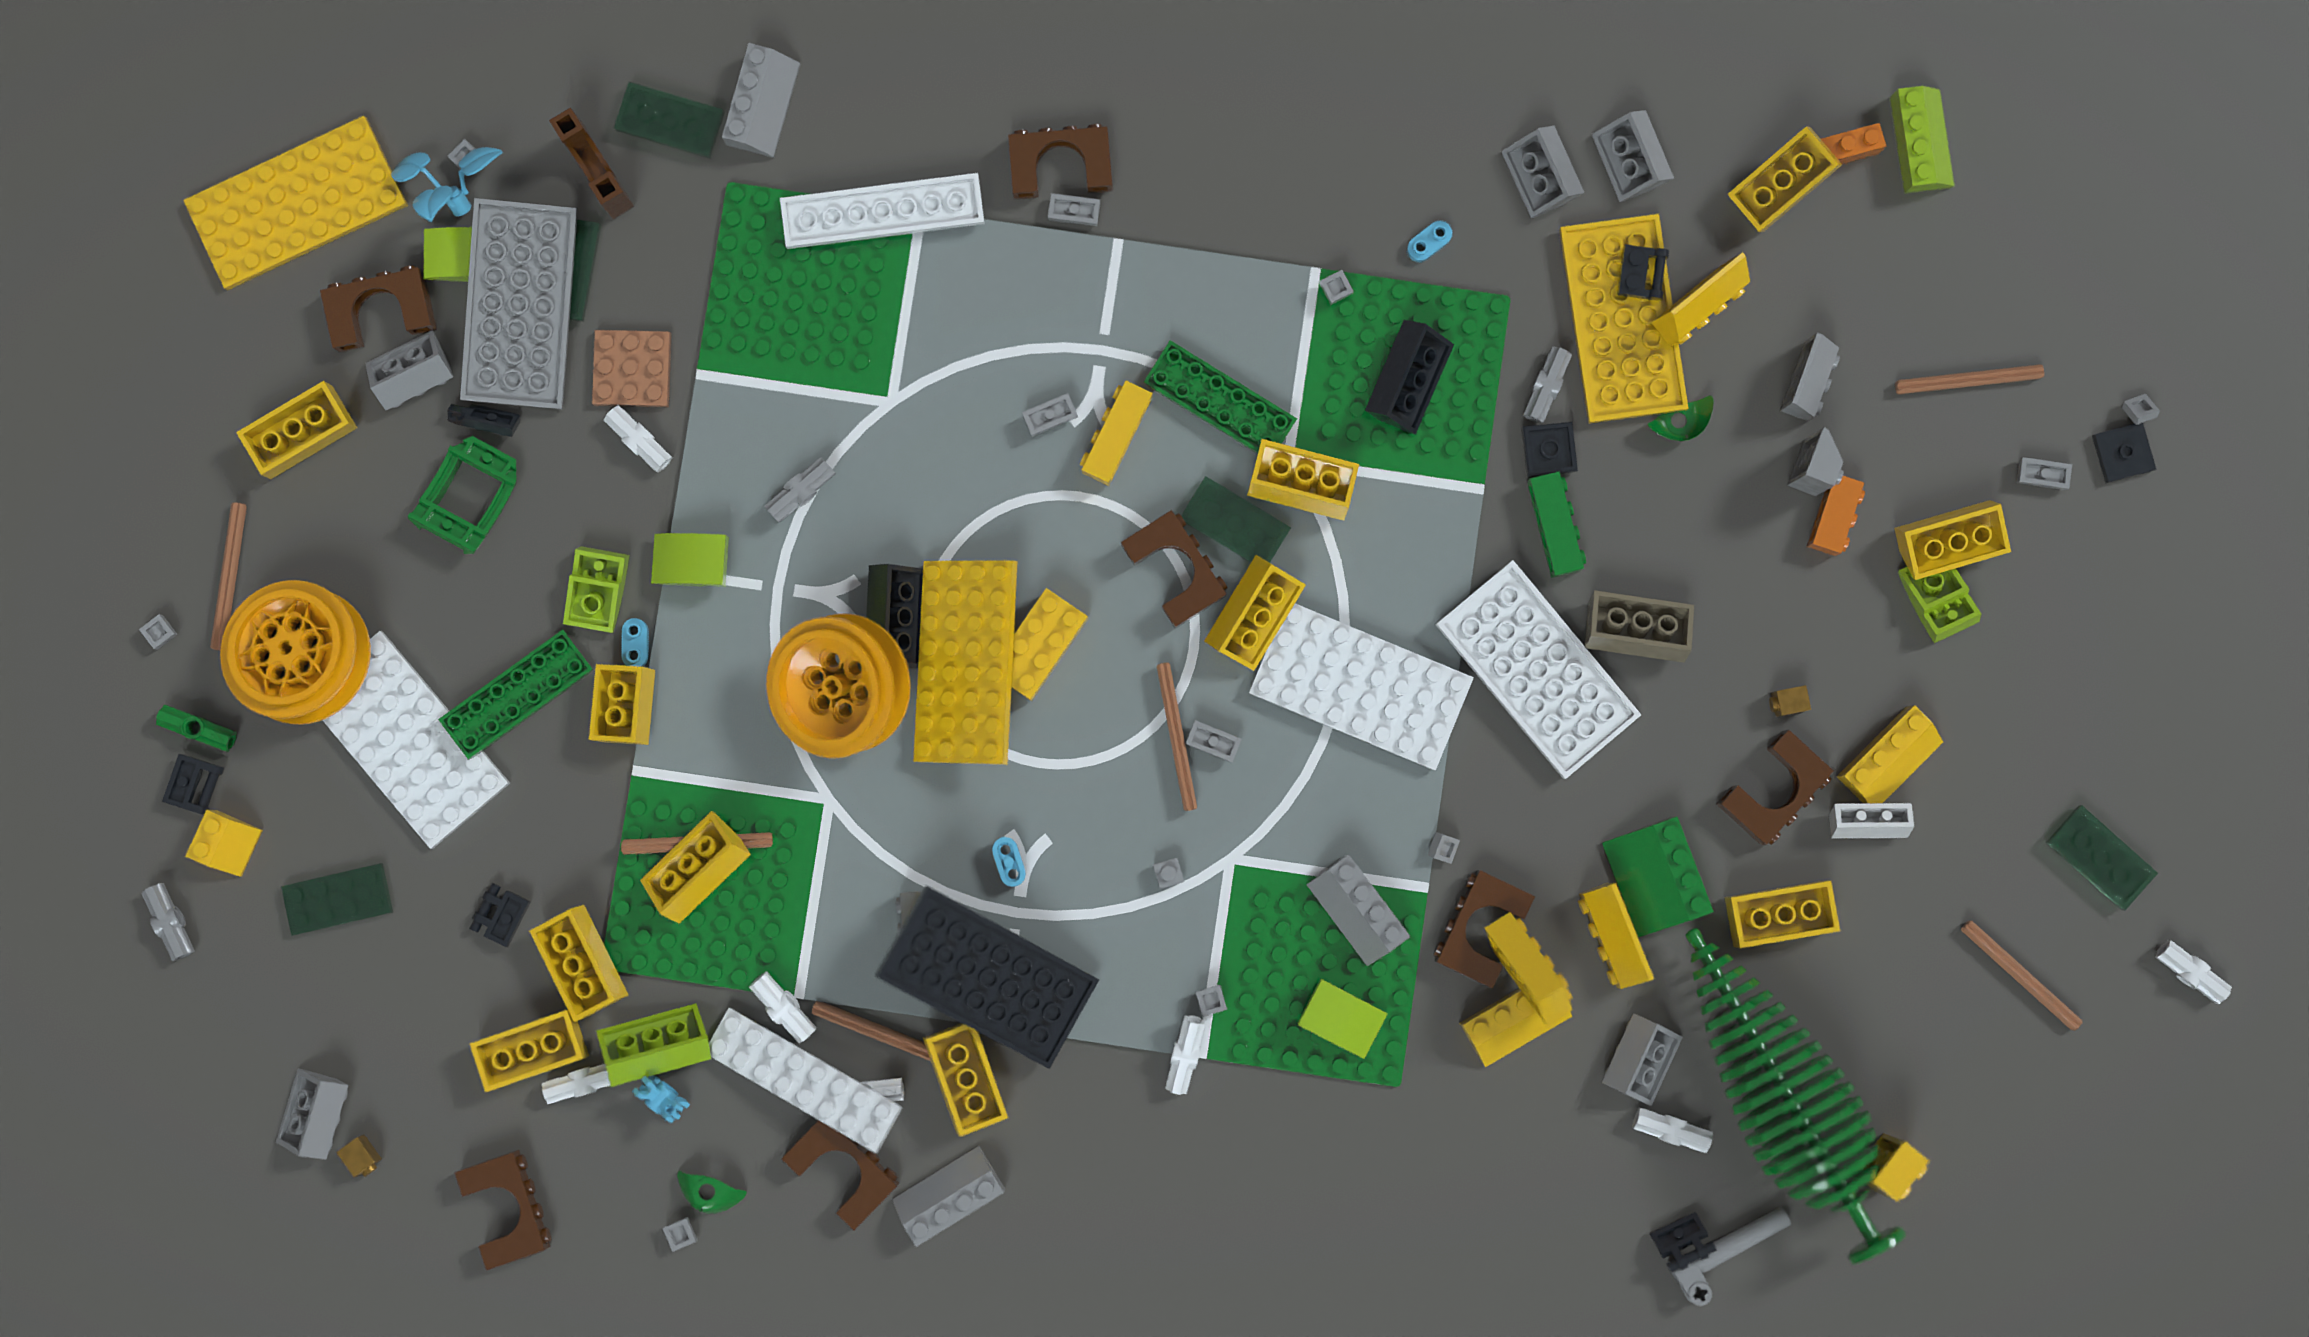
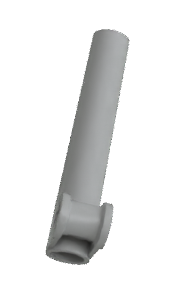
M1779 1207L1714 1241L1713 1243L1717 1251L1709 1254V1258L1703 1261L1699 1259L1688 1264V1268L1682 1271L1678 1269L1672 1272V1275L1688 1301L1699 1306L1706 1305L1712 1298V1292L1703 1276L1704 1273L1789 1227L1791 1221L1784 1209ZM1696 1287L1703 1290L1700 1293V1299L1695 1296L1693 1297V1295L1696 1293Z

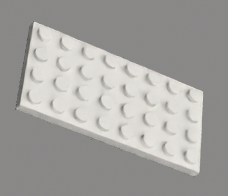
M1513 560L1435 624L1563 779L1568 778L1641 716L1640 712Z
M1295 603L1266 650L1249 694L1436 771L1474 677Z
M379 631L370 639V664L360 690L342 710L323 721L428 847L434 849L505 789L510 782L484 751L470 760L466 758L438 720L449 712L447 707L383 631Z

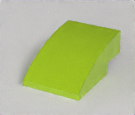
M472 227L429 228L423 230L424 279L468 282Z
M654 534L651 584L726 587L729 537L722 534Z
M582 546L575 549L573 571L569 575L563 624L610 633L614 632L630 555Z
M1908 567L1898 571L1907 595L1934 643L1979 623L1982 614L1970 597V589L1956 568L1917 580L1913 579Z
M1320 978L1297 1024L1365 1059L1387 1013Z

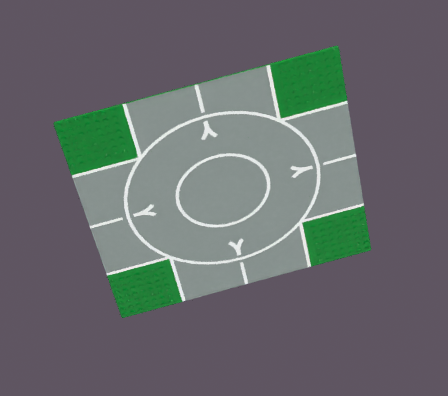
M734 182L728 183L671 533L722 534L729 537L726 587L662 585L649 668L655 670L649 745L636 744L621 843L623 840L685 837L713 811L736 834L772 833L773 845L764 848H747L751 855L686 918L677 923L659 913L640 881L669 852L624 855L622 854L620 843L604 943L617 972L751 991L749 988L750 984L767 971L783 991H789L795 998L959 1022L874 976L898 935V923H902L901 913L896 911V898H900V893L922 891L925 885H928L1099 979L1098 984L1067 1038L1172 1054L1175 1041H1178L1184 1016L1192 1015L1200 1017V1019L1205 1021V1029L1199 1046L1201 1047L1199 1058L1399 1087L1402 1082L1433 860L1432 857L1427 855L1437 831L1449 739L1436 771L1249 694L1264 655L1253 671L1217 651L1204 642L1255 555H1258L1306 584L1296 604L1459 671L1461 655L1435 624L1469 597L1510 297L1507 295L1344 272L1354 292L1331 305L1320 285V281L1339 272L1336 270L984 219L985 224L787 249L780 198L808 195L809 193ZM1403 320L1425 323L1454 344L1416 435L1384 423L1365 411ZM1170 340L1296 417L1295 424L1282 444L1359 464L1349 509L1344 521L1247 496L1258 454L1144 383ZM1125 380L1153 393V398L1110 485L1107 486L1082 474L1083 466H1080V462L1085 452L1090 453L1094 444L1091 443V439L1097 429L1101 431L1105 423L1102 421V417L1107 407L1112 408L1116 401L1113 399L1118 385L1123 386ZM1068 393L1078 418L1032 437L1022 412ZM822 457L836 474L817 490V494L807 504L797 507L789 516L778 523L764 506L784 489V485L792 477L799 473L802 474L817 459ZM1170 510L1175 515L1179 513L1186 523V526L1183 528L1188 535L1193 534L1200 544V547L1197 548L1202 557L1208 556L1214 566L1211 571L1216 578L1220 576L1227 586V589L1224 590L1226 597L1176 629L1163 611L1162 605L1184 592L1191 585L1194 578L1192 562L1179 550L1163 549L1134 566L1121 546L1122 541ZM1013 560L1017 561L1014 634L1046 588L1089 618L1033 701H1030L1011 688L1008 765L913 762L918 669H908L910 676L909 704L897 730L880 745L847 757H821L798 747L781 730L768 702L766 677L769 661L778 642L789 630L802 622L833 614L847 613L866 618L869 565L894 564L923 569L924 561ZM836 654V662L839 664V657ZM858 662V669L859 671H862V666ZM1167 662L1171 667L1197 803V809L1185 811L1183 808L1157 672V665ZM820 671V678H821V680L823 681V680H824V676H823L822 672ZM826 696V702L830 706V700ZM848 704L849 712L852 714V707ZM1195 720L1242 739L1232 763L1186 744ZM1002 837L1011 838L1016 842L1025 867V880L1022 884L1015 887H1010L1003 883L993 856V845L996 840ZM1003 845L1001 853L1004 855L1009 854L1010 847ZM1346 854L1350 855L1410 935L1403 943L1369 966L1364 963L1306 885ZM1177 858L1184 882L1160 889L1153 865ZM1011 869L1009 877L1011 879L1017 878V870ZM1320 978L1387 1013L1365 1059L1297 1024ZM1220 984L1227 1010L1203 1017L1195 992Z

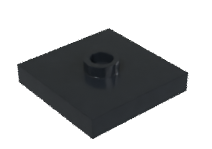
M1572 422L1522 427L1527 477L1543 476L1555 472L1562 474L1578 471Z
M2143 423L2132 424L2092 435L2106 483L2157 470Z

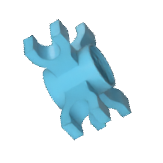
M656 1075L649 1076V1078L644 1076L642 1081L646 1086L642 1084L639 1088L640 1090L635 1087L632 1091L636 1097L645 1099L644 1102L650 1109L662 1115L670 1123L675 1120L674 1118L679 1119L681 1117L678 1111L681 1112L684 1107L688 1108L690 1105L683 1097H677L679 1095L677 1091L661 1081Z

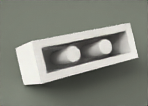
M1912 803L1834 804L1829 814L1831 838H1908L1914 828Z

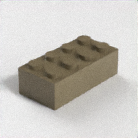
M1594 590L1588 602L1585 648L1684 663L1692 651L1694 605Z

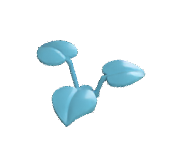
M481 147L466 154L459 162L461 168L459 171L461 189L457 188V186H441L429 171L424 168L431 160L426 153L419 152L407 156L391 172V176L397 182H405L414 178L420 171L436 186L434 190L430 189L422 192L413 201L414 210L422 218L432 222L436 213L446 203L454 216H462L469 212L472 207L465 196L469 192L465 185L464 175L470 176L479 172L499 155L503 154V152L496 148Z

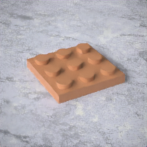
M595 330L592 404L594 406L669 407L671 333L662 331Z

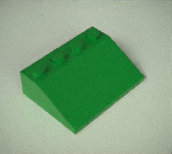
M1678 816L1661 820L1601 843L1637 937L1682 924L1714 912Z

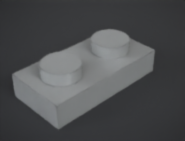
M1051 193L1048 220L1097 226L1100 200Z
M1068 393L1022 412L1032 437L1078 418Z
M2022 457L2019 459L2016 483L2068 490L2070 487L2072 464Z
M1195 720L1186 744L1232 763L1242 739Z

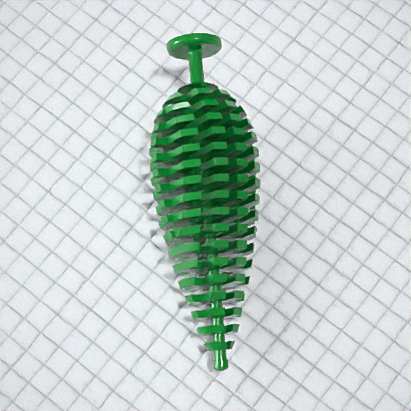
M1698 928L1689 930L1685 937L1696 951L1691 954V963L1700 959L1704 965L1692 973L1693 979L1696 981L1707 974L1712 978V981L1696 990L1697 996L1700 998L1716 989L1721 994L1700 1007L1702 1015L1725 1004L1729 1007L1728 1010L1705 1023L1706 1033L1734 1019L1737 1021V1024L1709 1040L1710 1049L1724 1045L1743 1034L1746 1036V1038L1715 1056L1716 1066L1727 1063L1752 1049L1755 1051L1722 1071L1719 1075L1721 1083L1732 1080L1762 1065L1759 1069L1749 1073L1724 1091L1726 1098L1737 1097L1766 1081L1768 1082L1732 1105L1733 1115L1744 1113L1759 1106L1747 1114L1748 1116L1740 1119L1737 1125L1740 1131H1744L1762 1124L1744 1139L1747 1147L1766 1142L1752 1154L1756 1162L1772 1158L1761 1170L1766 1176L1783 1172L1784 1174L1778 1176L1773 1182L1780 1189L1798 1184V1186L1787 1193V1196L1795 1200L1822 1192L1805 1203V1206L1819 1209L1829 1203L1841 1200L1840 1203L1830 1209L1832 1210L1830 1212L1848 1211L1864 1241L1856 1245L1848 1253V1259L1851 1264L1866 1261L1896 1245L1907 1235L1904 1229L1895 1226L1878 1233L1861 1204L1870 1189L1854 1193L1859 1187L1871 1182L1876 1177L1878 1165H1873L1865 1170L1862 1169L1867 1163L1873 1161L1878 1156V1145L1864 1148L1867 1143L1873 1141L1876 1137L1874 1128L1870 1127L1867 1130H1860L1863 1128L1862 1126L1871 1121L1869 1111L1866 1110L1862 1113L1853 1114L1864 1103L1860 1096L1842 1100L1855 1087L1850 1081L1830 1087L1836 1083L1835 1081L1844 1076L1845 1073L1840 1067H1836L1833 1070L1830 1069L1811 1078L1833 1062V1059L1827 1054L1813 1058L1785 1072L1819 1051L1822 1045L1818 1040H1814L1774 1059V1057L1798 1044L1799 1041L1807 1038L1810 1032L1804 1027L1765 1045V1042L1796 1024L1798 1019L1792 1014L1757 1031V1026L1785 1010L1784 1004L1777 1002L1748 1016V1011L1770 999L1773 994L1769 990H1764L1740 1002L1738 996L1756 987L1760 982L1755 978H1751L1732 988L1729 982L1744 974L1747 970L1740 965L1723 974L1720 967L1734 958L1727 953L1715 959L1711 952L1719 947L1713 943L1706 945Z

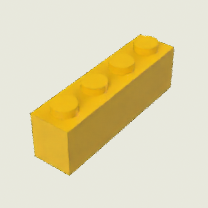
M1125 380L1123 386L1118 385L1113 395V399L1116 401L1112 408L1107 407L1102 417V421L1105 423L1101 431L1097 429L1091 439V443L1094 444L1090 453L1085 452L1080 462V466H1083L1082 474L1107 486L1110 485L1153 398V393Z

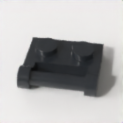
M1625 244L1623 247L1617 295L1655 301L1663 300L1662 284L1665 261L1669 257V250ZM1649 258L1656 259L1652 290L1645 289Z
M178 754L162 802L204 815L206 810H210L208 806L218 777L223 774L224 767L184 754ZM203 770L209 771L198 804L192 803Z

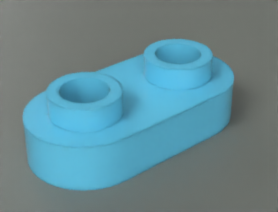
M1444 221L1433 222L1412 238L1407 247L1410 259L1415 262H1424L1446 246L1452 237L1450 225ZM1436 230H1443L1444 236H1437ZM1422 244L1425 250L1422 252L1418 251L1416 245Z
M632 618L627 620L622 627V661L626 666L643 667L649 657V629L644 621ZM633 626L638 627V633L636 635H632L630 633V630ZM633 651L638 653L636 660H631L630 654Z
M999 838L995 841L992 852L1001 880L1007 886H1018L1023 883L1026 877L1025 867L1018 846L1011 838ZM1003 845L1010 847L1009 854L1004 855L1001 853ZM1011 869L1017 870V878L1011 879L1009 877Z

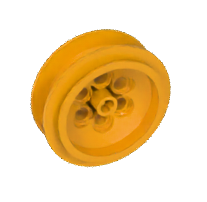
M301 580L280 581L267 585L245 599L235 610L226 626L220 650L221 668L225 681L233 695L243 705L276 721L297 725L319 722L342 710L360 690L366 678L371 657L369 633L358 611L342 597L317 584ZM301 621V627L296 630V625ZM277 628V634L272 638V633ZM317 638L318 642L316 646L312 648V643ZM269 653L268 660L264 662L265 655ZM310 663L309 669L304 672L305 665ZM286 670L285 676L280 679L281 672Z
M833 614L798 624L789 630L778 642L768 665L766 677L767 697L777 724L784 734L798 747L821 757H847L880 745L897 730L909 704V670L898 644L880 625L855 614ZM836 654L839 657V664L836 662ZM858 662L862 666V671H859L858 669ZM820 671L822 672V674H823V676H824V680H823V681H822L821 678H820ZM864 687L868 690V696L864 693ZM826 696L830 700V706L826 702ZM848 704L852 707V714L849 712Z

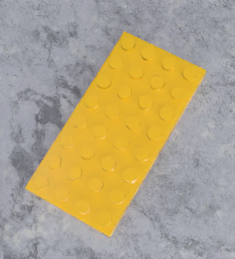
M365 116L183 200L219 279L227 291L408 206L397 181L393 180L391 176L392 171Z
M1659 214L1560 227L1559 232L1588 424L1688 410L1679 343L1676 342L1669 346L1651 323L1673 305L1666 261L1662 284L1663 300L1655 301L1617 295L1624 245L1655 249L1664 248ZM1655 258L1648 259L1645 282L1646 290H1652Z
M924 561L913 762L1008 765L1017 561Z

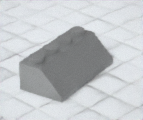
M748 43L722 135L726 145L774 158L800 68L799 62L771 48Z
M1346 854L1306 884L1367 966L1391 952L1410 937L1349 854Z
M977 1146L899 1194L892 1201L905 1230L917 1247L1003 1194L1005 1187L980 1146Z

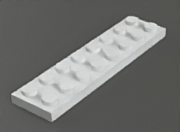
M978 173L780 198L787 249L985 224Z
M728 1008L709 1042L712 1058L875 1153H878L903 1108L732 1008Z

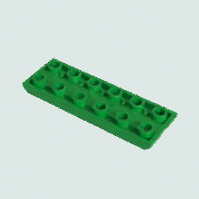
M1171 340L1144 381L1151 389L1257 454L1262 439L1282 444L1297 420L1293 415Z
M561 630L438 720L466 758L470 760L586 677L593 669L564 630Z

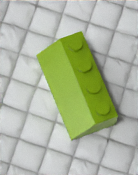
M1926 86L1897 89L1890 97L1904 193L1954 187L1940 90Z
M696 1003L596 1030L611 1087L642 1079L644 1076L649 1077L712 1059L708 1037Z

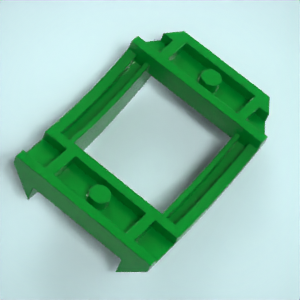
M474 436L464 439L462 443L456 446L450 445L438 472L419 499L416 508L412 513H409L408 519L419 530L424 528L461 548L464 554H474L495 524L516 485V459ZM462 461L502 482L493 501L477 526L438 506L457 474Z

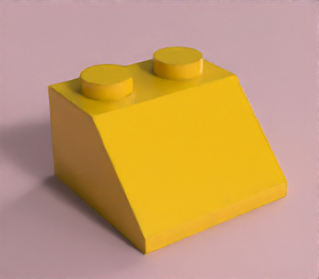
M206 810L185 857L208 867L242 876L263 830L218 810Z

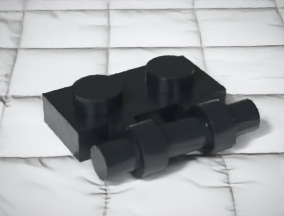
M492 883L489 890L484 892L482 896L484 900L478 912H474L472 916L473 922L469 929L478 933L483 924L488 927L484 937L504 947H509L531 901L509 890H506L503 898H500L497 894L501 886ZM492 904H494L498 908L491 919L487 914Z
M1696 1212L1650 1233L1651 1239L1663 1259L1673 1255L1674 1260L1666 1263L1670 1273L1678 1269L1682 1271L1688 1268V1264L1699 1259L1703 1261L1709 1258V1254L1717 1251L1712 1241L1705 1245L1702 1244L1701 1240L1709 1236ZM1688 1246H1694L1695 1250L1685 1255H1682L1680 1250Z

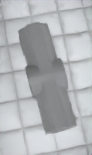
M1552 346L1544 367L1539 371L1533 384V392L1523 414L1527 419L1541 424L1546 419L1551 403L1556 399L1560 391L1563 375L1572 356L1567 350Z
M820 457L802 474L799 473L792 477L784 485V489L764 507L780 523L797 507L807 504L817 494V490L836 473Z
M159 883L141 892L152 916L150 918L151 926L156 935L162 938L171 960L176 961L195 952L184 928L186 926L185 918L180 909L174 906L165 884Z

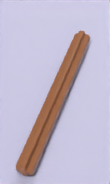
M2031 365L1898 380L1895 383V390L1897 394L2041 379L2044 377L2043 365Z
M235 502L231 504L210 645L213 650H221L223 634L231 617L247 508L243 503Z
M1167 662L1157 665V672L1183 808L1185 811L1197 809V803L1171 667Z
M770 832L737 834L746 848H764L773 845V836ZM684 837L623 840L621 850L624 855L670 852Z
M1967 921L1962 926L1961 931L2070 1030L2075 1031L2081 1026L2082 1020L1973 921Z
M819 1001L814 1003L812 1008L813 1015L931 1061L925 1043L827 1003Z

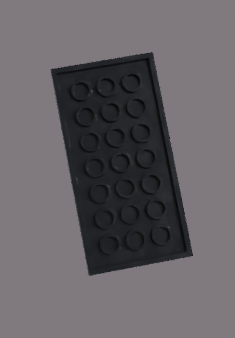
M925 885L874 975L887 984L1048 1069L1051 1068L1099 982V979L928 885Z

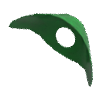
M1709 395L1700 400L1688 403V410L1663 413L1647 424L1652 431L1670 440H1691L1699 436L1708 425L1713 412L1714 399ZM1675 413H1682L1686 416L1687 423L1683 428H1676L1672 425L1671 418Z
M680 1170L677 1174L679 1186L685 1199L693 1208L703 1213L717 1214L737 1205L747 1194L744 1190L732 1188L708 1176L685 1174ZM703 1184H710L714 1187L715 1195L712 1199L704 1200L700 1197L699 1189Z

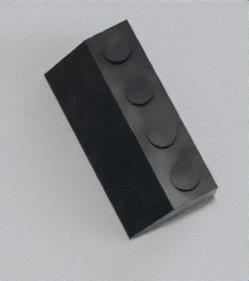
M1403 320L1365 411L1384 423L1416 435L1454 344L1425 323Z
M894 564L869 565L866 618L880 625L892 636L904 655L908 669H918L923 569Z

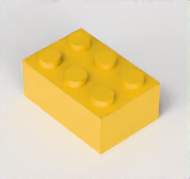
M596 664L589 740L649 745L655 680L654 669L641 666Z
M1883 1133L1874 1144L1878 1145V1156L1873 1161L1867 1163L1862 1169L1865 1170L1873 1165H1878L1876 1177L1867 1185L1875 1192L1898 1202L1899 1199L1902 1200L1911 1191L1910 1185L1914 1180L1921 1178L1927 1170L1926 1165L1929 1160L1907 1142Z

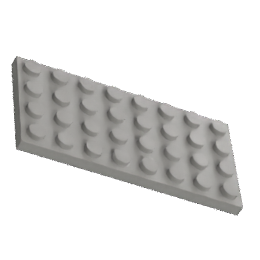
M474 198L460 400L563 409L577 208Z

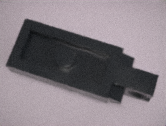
M451 404L447 410L448 422L502 436L512 437L520 424L519 414L471 404L470 407Z

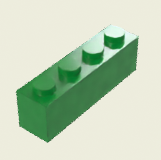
M1555 472L1529 479L1527 485L1551 578L1583 570V564H1586V557L1583 549L1580 550L1577 540H1580V533L1577 525L1573 526L1571 516H1574V510L1571 501L1567 502L1565 492L1568 491L1565 478L1560 476V472Z

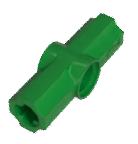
M166 704L163 705L156 716V725L226 752L230 751L237 739V732ZM198 722L200 724V731L195 735L193 725Z

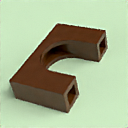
M571 107L550 119L551 125L590 182L588 183L608 214L615 219L633 208L634 205L586 127Z
M1091 124L1087 128L1078 129L1077 126H1066L1063 130L1053 131L1052 128H1042L1038 132L1028 133L1027 130H1017L1013 134H1008L1014 199L1039 197L1037 165L1042 155L1055 147L1071 148L1083 158L1086 166L1088 193L1113 191L1107 126L1102 127L1101 124Z
M405 266L395 273L384 271L377 273L376 277L369 279L358 277L352 279V283L344 285L342 283H332L327 286V289L320 290L332 348L338 352L364 347L359 325V311L362 304L369 297L378 293H389L397 297L401 306L406 331L410 334L417 335L437 330L427 282L424 279V272L418 267Z
M1170 510L1122 541L1121 546L1134 566L1163 549L1179 550L1192 562L1194 578L1191 585L1184 592L1162 605L1163 611L1176 629L1226 597L1224 590L1227 589V586L1220 576L1216 578L1211 571L1214 566L1208 556L1202 557L1197 548L1200 547V544L1193 534L1188 535L1183 528L1186 526V523L1179 513L1175 515Z
M1790 730L1782 731L1767 748L1789 770L1792 776L1793 791L1789 800L1779 808H1765L1757 803L1739 785L1732 786L1716 804L1760 845H1767L1768 843L1772 845L1781 836L1779 831L1785 825L1789 826L1798 817L1796 812L1802 806L1806 808L1814 800L1813 794L1818 788L1823 789L1832 779L1829 776L1834 772L1832 768Z
M1477 870L1475 874H1470L1465 885L1468 887L1465 897L1462 895L1459 897L1455 906L1458 912L1454 920L1449 919L1444 929V932L1447 933L1444 942H1438L1433 955L1437 956L1435 962L1487 987L1493 988L1503 965L1478 954L1471 948L1466 938L1467 921L1476 910L1485 906H1494L1508 913L1511 912L1512 915L1520 919H1525L1535 896L1481 870Z
M819 1120L786 1153L782 1160L800 1177L826 1152L843 1151L851 1155L857 1161L861 1170L860 1186L836 1214L855 1231L899 1185L897 1181L898 1176L891 1168L887 1167L885 1169L878 1162L880 1158L875 1152L870 1149L866 1151L858 1142Z
M519 1150L455 1172L462 1197L487 1188L499 1187L511 1192L516 1197L520 1206V1220L512 1233L478 1246L486 1271L551 1247L549 1243L552 1241L550 1231L547 1227L544 1228L541 1219L544 1217L543 1209L540 1203H536L534 1193H536L534 1182L531 1178L528 1179L527 1160L524 1154H520Z

